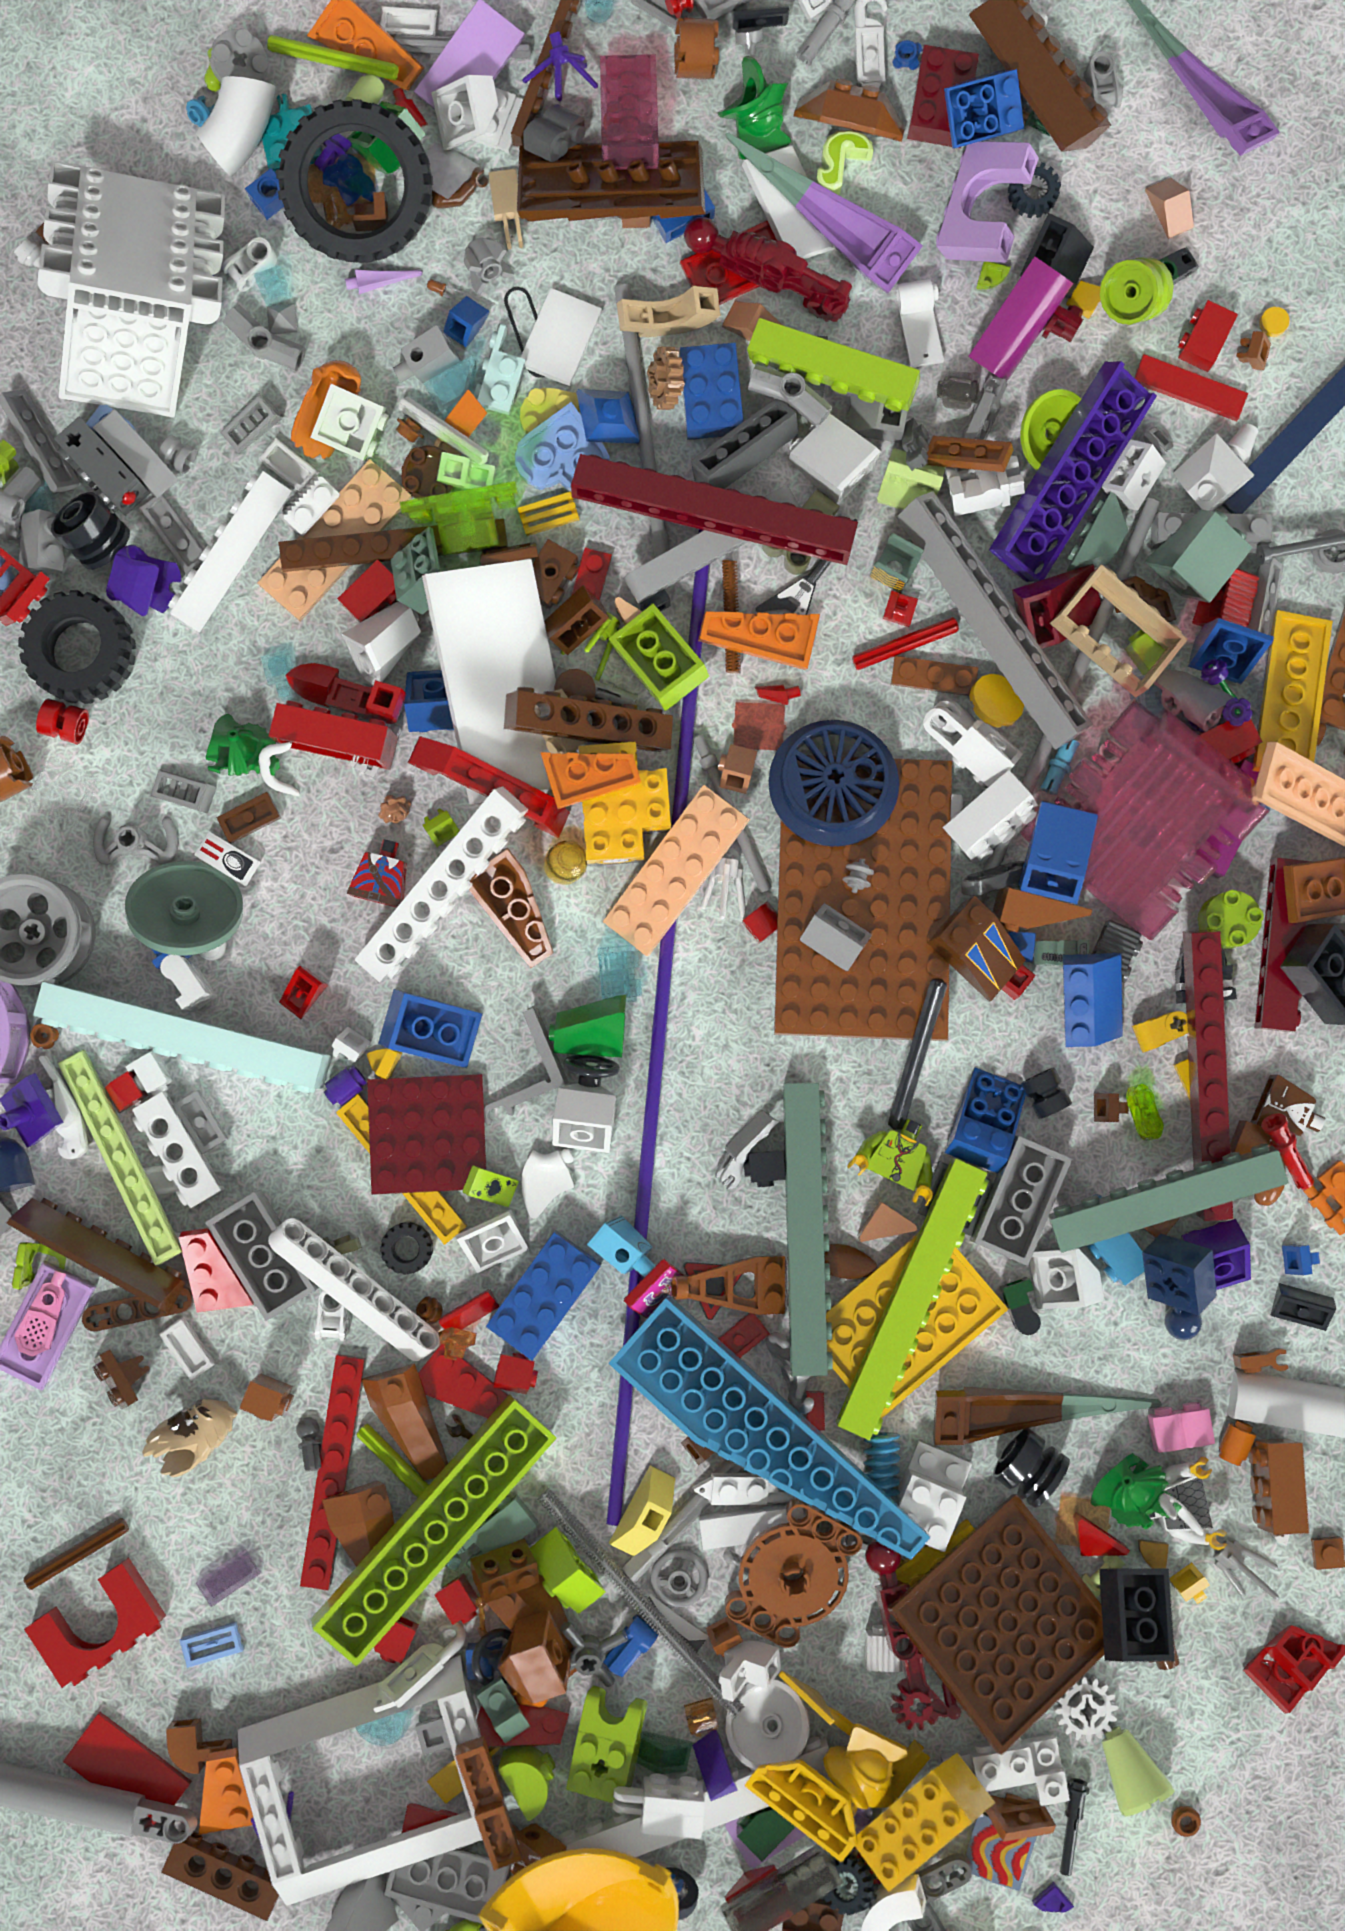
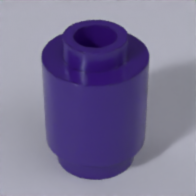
M355 1065L349 1069L345 1067L324 1083L327 1089L323 1092L333 1105L338 1102L343 1106L364 1090L363 1086L367 1084V1080Z

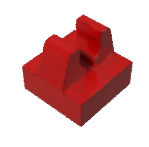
M891 591L883 619L910 627L918 599Z

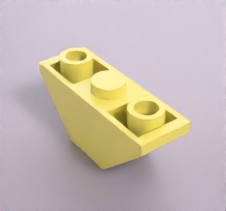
M652 1465L649 1466L609 1541L610 1545L635 1556L659 1538L672 1513L675 1478Z

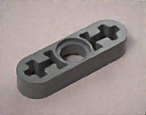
M1024 861L1010 862L963 876L961 878L962 894L970 896L981 895L1018 884Z

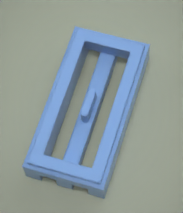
M237 1621L179 1639L187 1668L243 1652L244 1646L241 1643V1635L238 1632ZM231 1631L232 1635L188 1647V1643ZM234 1641L235 1646L191 1658L192 1653Z

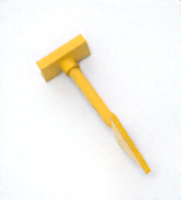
M781 1670L778 1676L829 1725L835 1724L850 1736L854 1725L852 1721L838 1710L829 1707L816 1689ZM915 1739L907 1748L908 1756L893 1762L894 1771L892 1774L894 1776H892L891 1788L895 1801L930 1759V1756L923 1751L924 1747Z

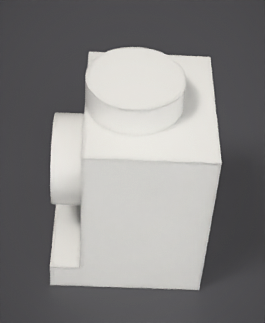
M149 1052L125 1066L128 1072L136 1073L134 1079L138 1087L142 1091L146 1090L147 1093H151L153 1097L160 1092H167L169 1090L167 1085L174 1082L158 1054Z

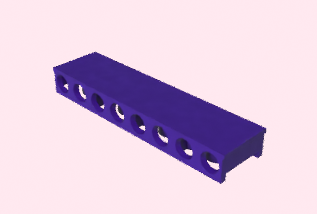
M1105 361L1027 486L1025 493L1019 499L989 548L993 555L1027 583L1029 581L1037 582L1046 578L1157 397L1154 392L1149 393L1123 368L1125 364L1122 361ZM1145 399L1143 405L1135 410L1136 406ZM1131 422L1129 428L1122 433L1121 430ZM1116 446L1115 451L1106 457L1107 453ZM1102 469L1100 475L1093 480V476ZM1087 493L1086 498L1077 504L1078 500ZM1073 516L1071 522L1066 527H1063L1064 523ZM1058 540L1057 545L1051 551H1048L1050 546ZM1044 563L1043 568L1040 570V572L1035 574V570L1041 564Z

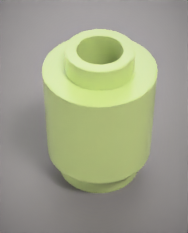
M366 74L359 78L346 96L345 101L359 99L364 102L378 104L383 97L385 86L375 75Z

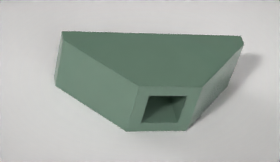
M1110 492L1105 501L1099 499L1091 513L1095 516L1093 522L1087 521L1079 535L1083 538L1080 546L1075 544L1067 557L1071 561L1066 570L1067 572L1093 564L1094 568L1099 567L1101 564L1103 566L1108 565L1117 553L1128 532V528L1116 494Z

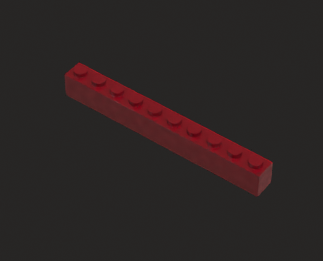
M580 454L571 482L572 498L843 565H848L858 522L852 521L845 516L836 517L824 514L817 509L807 510L796 507L789 502L779 503L771 501L760 495L750 496L742 494L735 489H722L714 487L707 482L698 483L686 480L679 475L669 476L661 474L651 468L641 469L630 466L622 461L612 462L604 460L600 456L593 454Z
M1212 929L1183 931L1193 1169L1194 1165L1201 1162L1211 1161L1213 1164L1223 1161L1222 1157L1230 1154L1221 931ZM1233 1201L1198 1211L1196 1215L1204 1221L1233 1219Z

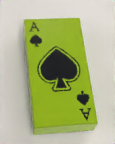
M473 1165L462 1193L509 1208L519 1181Z

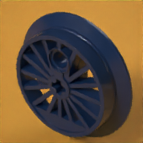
M844 720L817 721L796 730L778 748L769 771V794L772 805L781 821L799 837L822 846H847L872 836L889 819L899 794L898 769L887 746L870 730ZM828 735H839L835 762ZM845 736L855 739L856 742L841 763ZM822 737L827 760L812 739ZM805 744L818 762L801 753L798 749ZM861 744L870 750L858 759L851 761ZM875 756L879 765H875L871 758ZM797 760L813 770L798 768ZM864 769L869 773L870 777L866 779L859 778L855 771ZM877 773H882L883 782L874 781ZM835 776L836 780H840L839 784H835L834 780H830V777ZM801 777L812 778L810 780L801 781ZM815 787L808 793H804V789ZM870 788L881 790L882 792L878 800L863 790ZM822 792L809 813L807 802ZM852 794L872 805L873 808L865 813ZM827 796H829L825 822L814 818ZM843 796L858 815V819L849 821ZM835 797L842 823H830Z

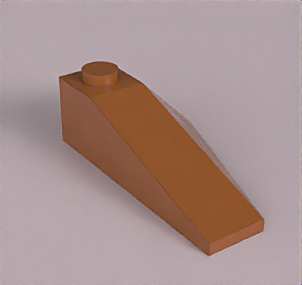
M539 1575V1583L487 1603L511 1631L517 1620L549 1610L571 1652L573 1645L560 1630L561 1625L568 1622L565 1611L557 1596L551 1597L542 1584L545 1581L543 1575ZM576 1668L570 1670L569 1678L577 1671Z

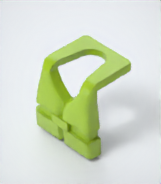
M19 1243L15 1261L17 1266L14 1268L12 1281L13 1289H23V1287L33 1282L36 1274L32 1270V1262L37 1252L57 1258L59 1268L65 1270L66 1257L41 1243Z

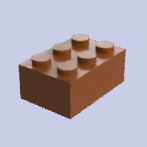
M1287 1438L1255 1439L1248 1455L1249 1462L1253 1464L1254 1476L1250 1478L1251 1491L1255 1494L1256 1506L1252 1507L1254 1523L1257 1524V1528L1273 1535L1309 1534L1303 1443Z

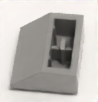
M852 393L847 426L862 437L900 443L904 433L907 411L902 409L900 412L892 411L886 408L883 403L877 401L868 403Z

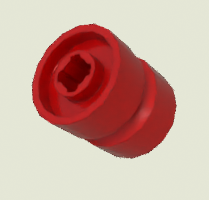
M47 698L42 703L37 715V733L56 738L59 735L62 741L78 745L84 738L89 722V712L86 709L73 705L66 708L65 703Z

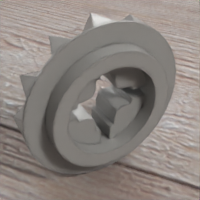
M1330 529L1321 533L1317 538L1343 534L1345 531ZM1345 545L1335 546V550L1345 552ZM1330 548L1311 551L1314 564L1318 565L1322 572H1329L1333 575L1345 572V553L1337 555L1334 561L1331 554L1324 553Z

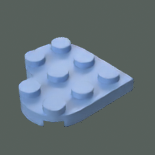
M570 402L520 440L515 453V466L520 477L538 490H543L560 483L567 490L571 491V482L580 454H593L610 461V458L602 442L586 441L581 414Z

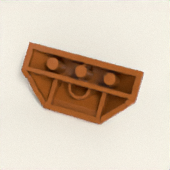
M846 79L828 81L799 100L794 111V117L822 122L902 142L905 125L884 92H880L879 88L871 85H864L863 87L852 85V82Z

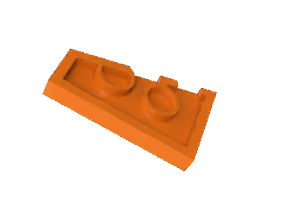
M237 1748L208 1753L199 1835L252 1825L251 1818L253 1813L239 1766Z

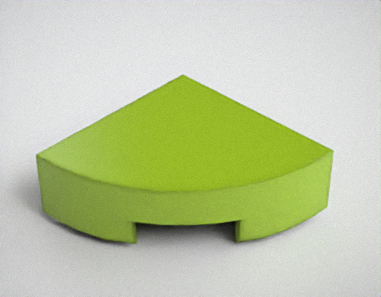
M983 261L976 289L984 290L998 286L1002 280L1006 279L1011 267L995 262Z

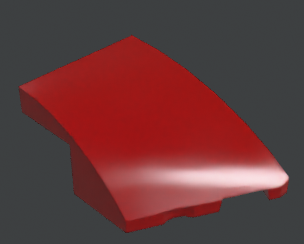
M1289 1625L1278 1633L1243 1668V1671L1284 1714L1291 1713L1304 1694L1308 1691H1313L1329 1669H1334L1345 1655V1645L1336 1644L1323 1639L1324 1637L1310 1634L1305 1632L1304 1629ZM1268 1653L1274 1661L1265 1660L1264 1657Z

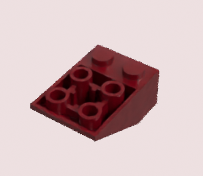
M1093 564L1012 589L1016 613L1041 649L1059 644L1067 639L1050 622L1059 614L1095 570ZM1091 586L1067 617L1078 626L1084 625L1088 627L1091 625L1101 604L1099 592Z

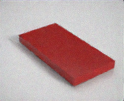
M768 220L745 230V232H753L758 236H765L769 240L777 241ZM713 250L703 254L695 253L680 260V266L691 287L717 288L719 305L760 287L719 266L721 255Z
M101 1711L63 1760L66 1765L90 1783L145 1795V1799L170 1805L177 1803L192 1782V1780Z

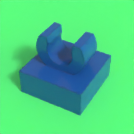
M1282 1245L1285 1274L1310 1275L1313 1274L1312 1265L1320 1264L1319 1252L1310 1253L1309 1245Z

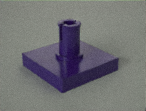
M36 1073L26 1076L0 1098V1102L6 1111L0 1114V1128L6 1131L15 1127L27 1148L40 1142L64 1123Z

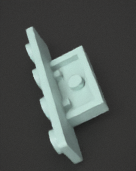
M500 324L498 332L493 331L489 347L493 348L490 358L485 357L481 374L485 376L482 384H477L474 396L483 408L510 415L525 366V359L501 352L507 335L506 325ZM478 426L470 435V437L475 438Z

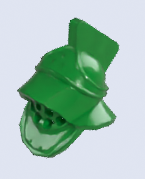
M745 56L741 62L743 74L742 95L733 104L718 111L717 114L721 118L735 119L737 138L759 151L767 153L787 146L791 142L790 137L780 130L784 116V104L781 103L789 83L768 84L757 60L751 56ZM738 150L739 159L746 160L747 158Z

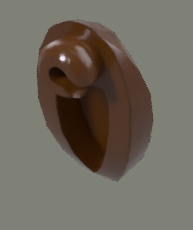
M829 1244V1252H824V1263H829L831 1276L843 1279L863 1278L877 1270V1264L872 1258L849 1245Z

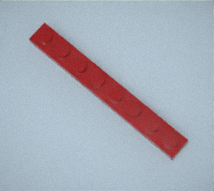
M339 1354L335 1358L320 1454L322 1466L318 1469L300 1582L301 1587L321 1590L330 1589L337 1537L334 1536L329 1528L322 1499L342 1493L346 1488L366 1358Z

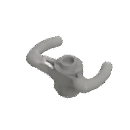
M105 816L102 817L95 828L93 850L97 861L101 864L109 865L119 856L141 855L149 856L162 865L173 862L177 852V832L169 817H165L162 820L167 837V847L164 850L152 844L148 839V835L134 825L119 827L116 835H114V842L105 849L104 837L110 824V819ZM147 848H151L154 852L147 850Z
M770 1333L766 1338V1345L769 1352L779 1358L783 1364L781 1373L785 1381L790 1383L788 1401L798 1412L806 1414L812 1410L814 1400L806 1398L802 1402L801 1398L809 1380L816 1376H790V1348H788L790 1340L781 1333Z

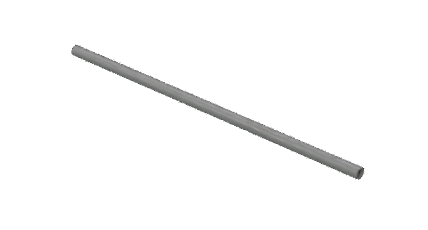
M1153 498L1147 499L1116 568L1115 573L1120 581L1128 578L1161 504ZM1105 597L1100 604L1088 633L1098 644L1114 610V605ZM1081 650L1065 683L1074 697L1091 662V659ZM1044 733L1022 780V785L1031 794L1053 748ZM1012 838L1006 843L1000 842L992 849L994 852L987 859L983 870L1001 865ZM988 893L974 896L984 903Z

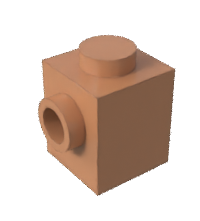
M730 744L728 754H722L719 762L718 771L723 772L719 787L747 794L758 751Z

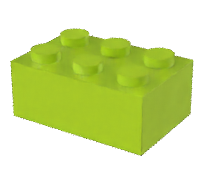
M654 604L609 638L616 653L664 711H667L710 677L704 663Z

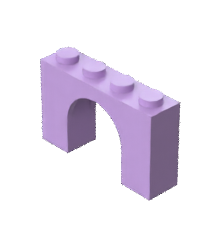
M976 142L966 146L965 153L962 154L957 179L954 180L949 205L946 206L944 211L942 228L936 237V246L945 258L950 260L1007 263L1015 237L1005 222L972 220L971 210L978 196L993 185L1000 183L1031 184L1039 157L1030 143Z

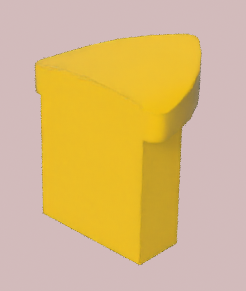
M388 1048L367 1053L368 1062L380 1079L391 1078L402 1056V1052Z

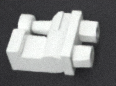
M1017 455L1010 457L1005 472L974 469L957 471V468H945L954 516L994 508L1002 504V507L1011 505L1010 496L1025 493L1022 474H1020Z

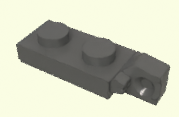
M914 418L905 422L902 447L906 452V463L911 471L914 468L918 469L925 466L929 457L927 454L929 451V434L924 425H918Z

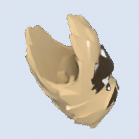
M200 1399L188 1409L179 1411L158 1424L145 1440L147 1444L142 1454L144 1457L153 1455L156 1458L168 1452L163 1458L165 1463L160 1473L171 1477L181 1476L193 1470L202 1461H205L213 1450L221 1445L228 1433L232 1431L233 1419L238 1413L228 1405V1401Z

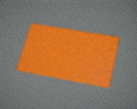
M468 389L444 421L469 438L487 415V412Z

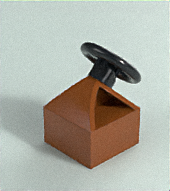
M546 1610L517 1620L512 1632L507 1629L498 1628L484 1634L474 1648L471 1666L475 1679L482 1686H486L501 1676L505 1684L509 1683L519 1694L535 1704L567 1692L571 1658L570 1651L550 1611ZM502 1637L508 1640L500 1649L490 1650L485 1647L495 1638ZM481 1656L487 1658L492 1666L491 1679L482 1673L480 1667Z

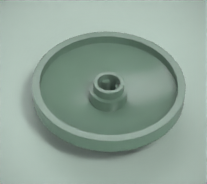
M195 861L169 862L146 871L131 885L125 899L126 921L132 934L141 943L153 950L170 955L201 954L221 946L236 933L243 917V898L236 882L209 864Z

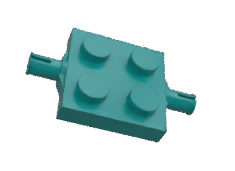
M281 94L282 98L280 95L276 97L279 112L270 115L268 125L262 137L268 170L272 168L275 173L276 169L279 170L281 158H279V153L281 149L284 150L288 141L286 136L289 131H294L299 125L298 120L304 115L308 116L314 112L311 104L294 109L290 108L287 94ZM322 146L315 152L310 165L314 164L321 154Z

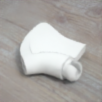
M564 1148L562 1151L556 1150L549 1154H541L533 1150L526 1161L521 1184L523 1200L531 1218L536 1219L557 1195L575 1187L566 1165L574 1160L569 1148Z

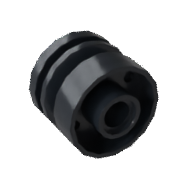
M86 492L71 499L62 507L51 524L53 536L66 549H71L73 556L79 559L86 569L90 570L101 568L114 559L115 554L126 546L130 538L129 528L115 513H110L109 507L94 492Z
M1025 1428L1003 1450L994 1468L993 1477L1009 1489L1015 1488L1020 1484L1017 1495L1022 1499L1027 1498L1028 1504L1036 1508L1042 1505L1058 1488L1068 1470L1070 1459L1063 1453L1058 1454V1450L1053 1446L1043 1451L1045 1440L1030 1428Z

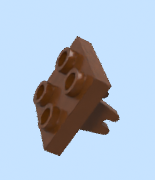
M109 1349L94 1359L95 1366L92 1367L100 1382L105 1380L110 1390L106 1393L114 1407L119 1405L121 1410L138 1401L131 1385L150 1369L149 1366H144L143 1368L138 1366L144 1360L142 1355L117 1363Z

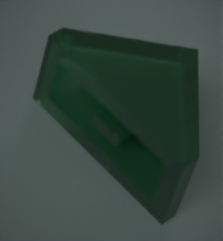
M642 1731L636 1763L656 1774L686 1772L693 1742Z

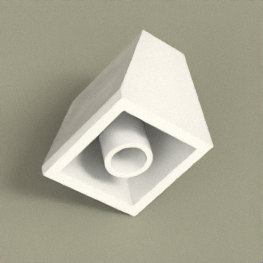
M829 413L821 425L817 428L811 425L809 428L811 432L804 439L799 437L789 448L791 451L789 461L821 492L839 505L875 469L881 451Z

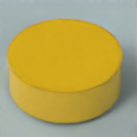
M1270 307L1261 316L1259 326L1261 331L1265 332L1267 336L1277 337L1288 328L1290 318L1283 308Z

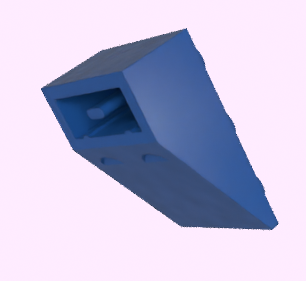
M1017 69L988 73L944 88L952 149L1024 129Z
M1041 801L1019 879L1020 891L1077 904L1085 879L1098 814Z
M975 1067L951 1129L944 1153L999 1173L1009 1159L1026 1093L1022 1085Z

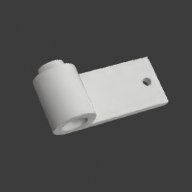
M930 278L896 284L897 306L910 367L915 368L943 363L944 358L933 312L934 301L938 300L937 284H932Z

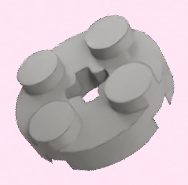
M231 29L223 32L214 40L211 47L210 65L214 75L220 82L222 77L226 76L262 80L268 68V60L262 44L254 35L246 29ZM233 52L243 55V68L240 64L236 66L233 64L232 60L235 58Z

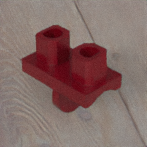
M1059 305L1045 325V330L1041 337L1047 339L1049 334L1053 333L1071 343L1084 320L1081 318L1083 310L1076 305H1070L1068 309Z

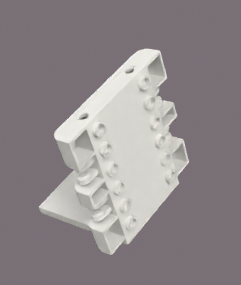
M51 160L48 201L54 208L46 207L43 234L45 240L50 245L42 244L38 286L42 292L49 296L68 299L59 398L175 417L189 321L211 324L220 315L222 278L213 275L221 269L224 241L216 240L215 238L220 236L223 230L225 195L189 188L185 185H174L104 171L96 167L89 168Z

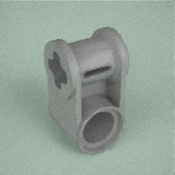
M1098 51L1092 56L1086 68V83L1091 88V95L1097 104L1103 107L1112 105L1115 108L1120 107L1122 91L1118 81L1115 59L1107 51ZM1094 66L1102 67L1105 72L1097 71Z

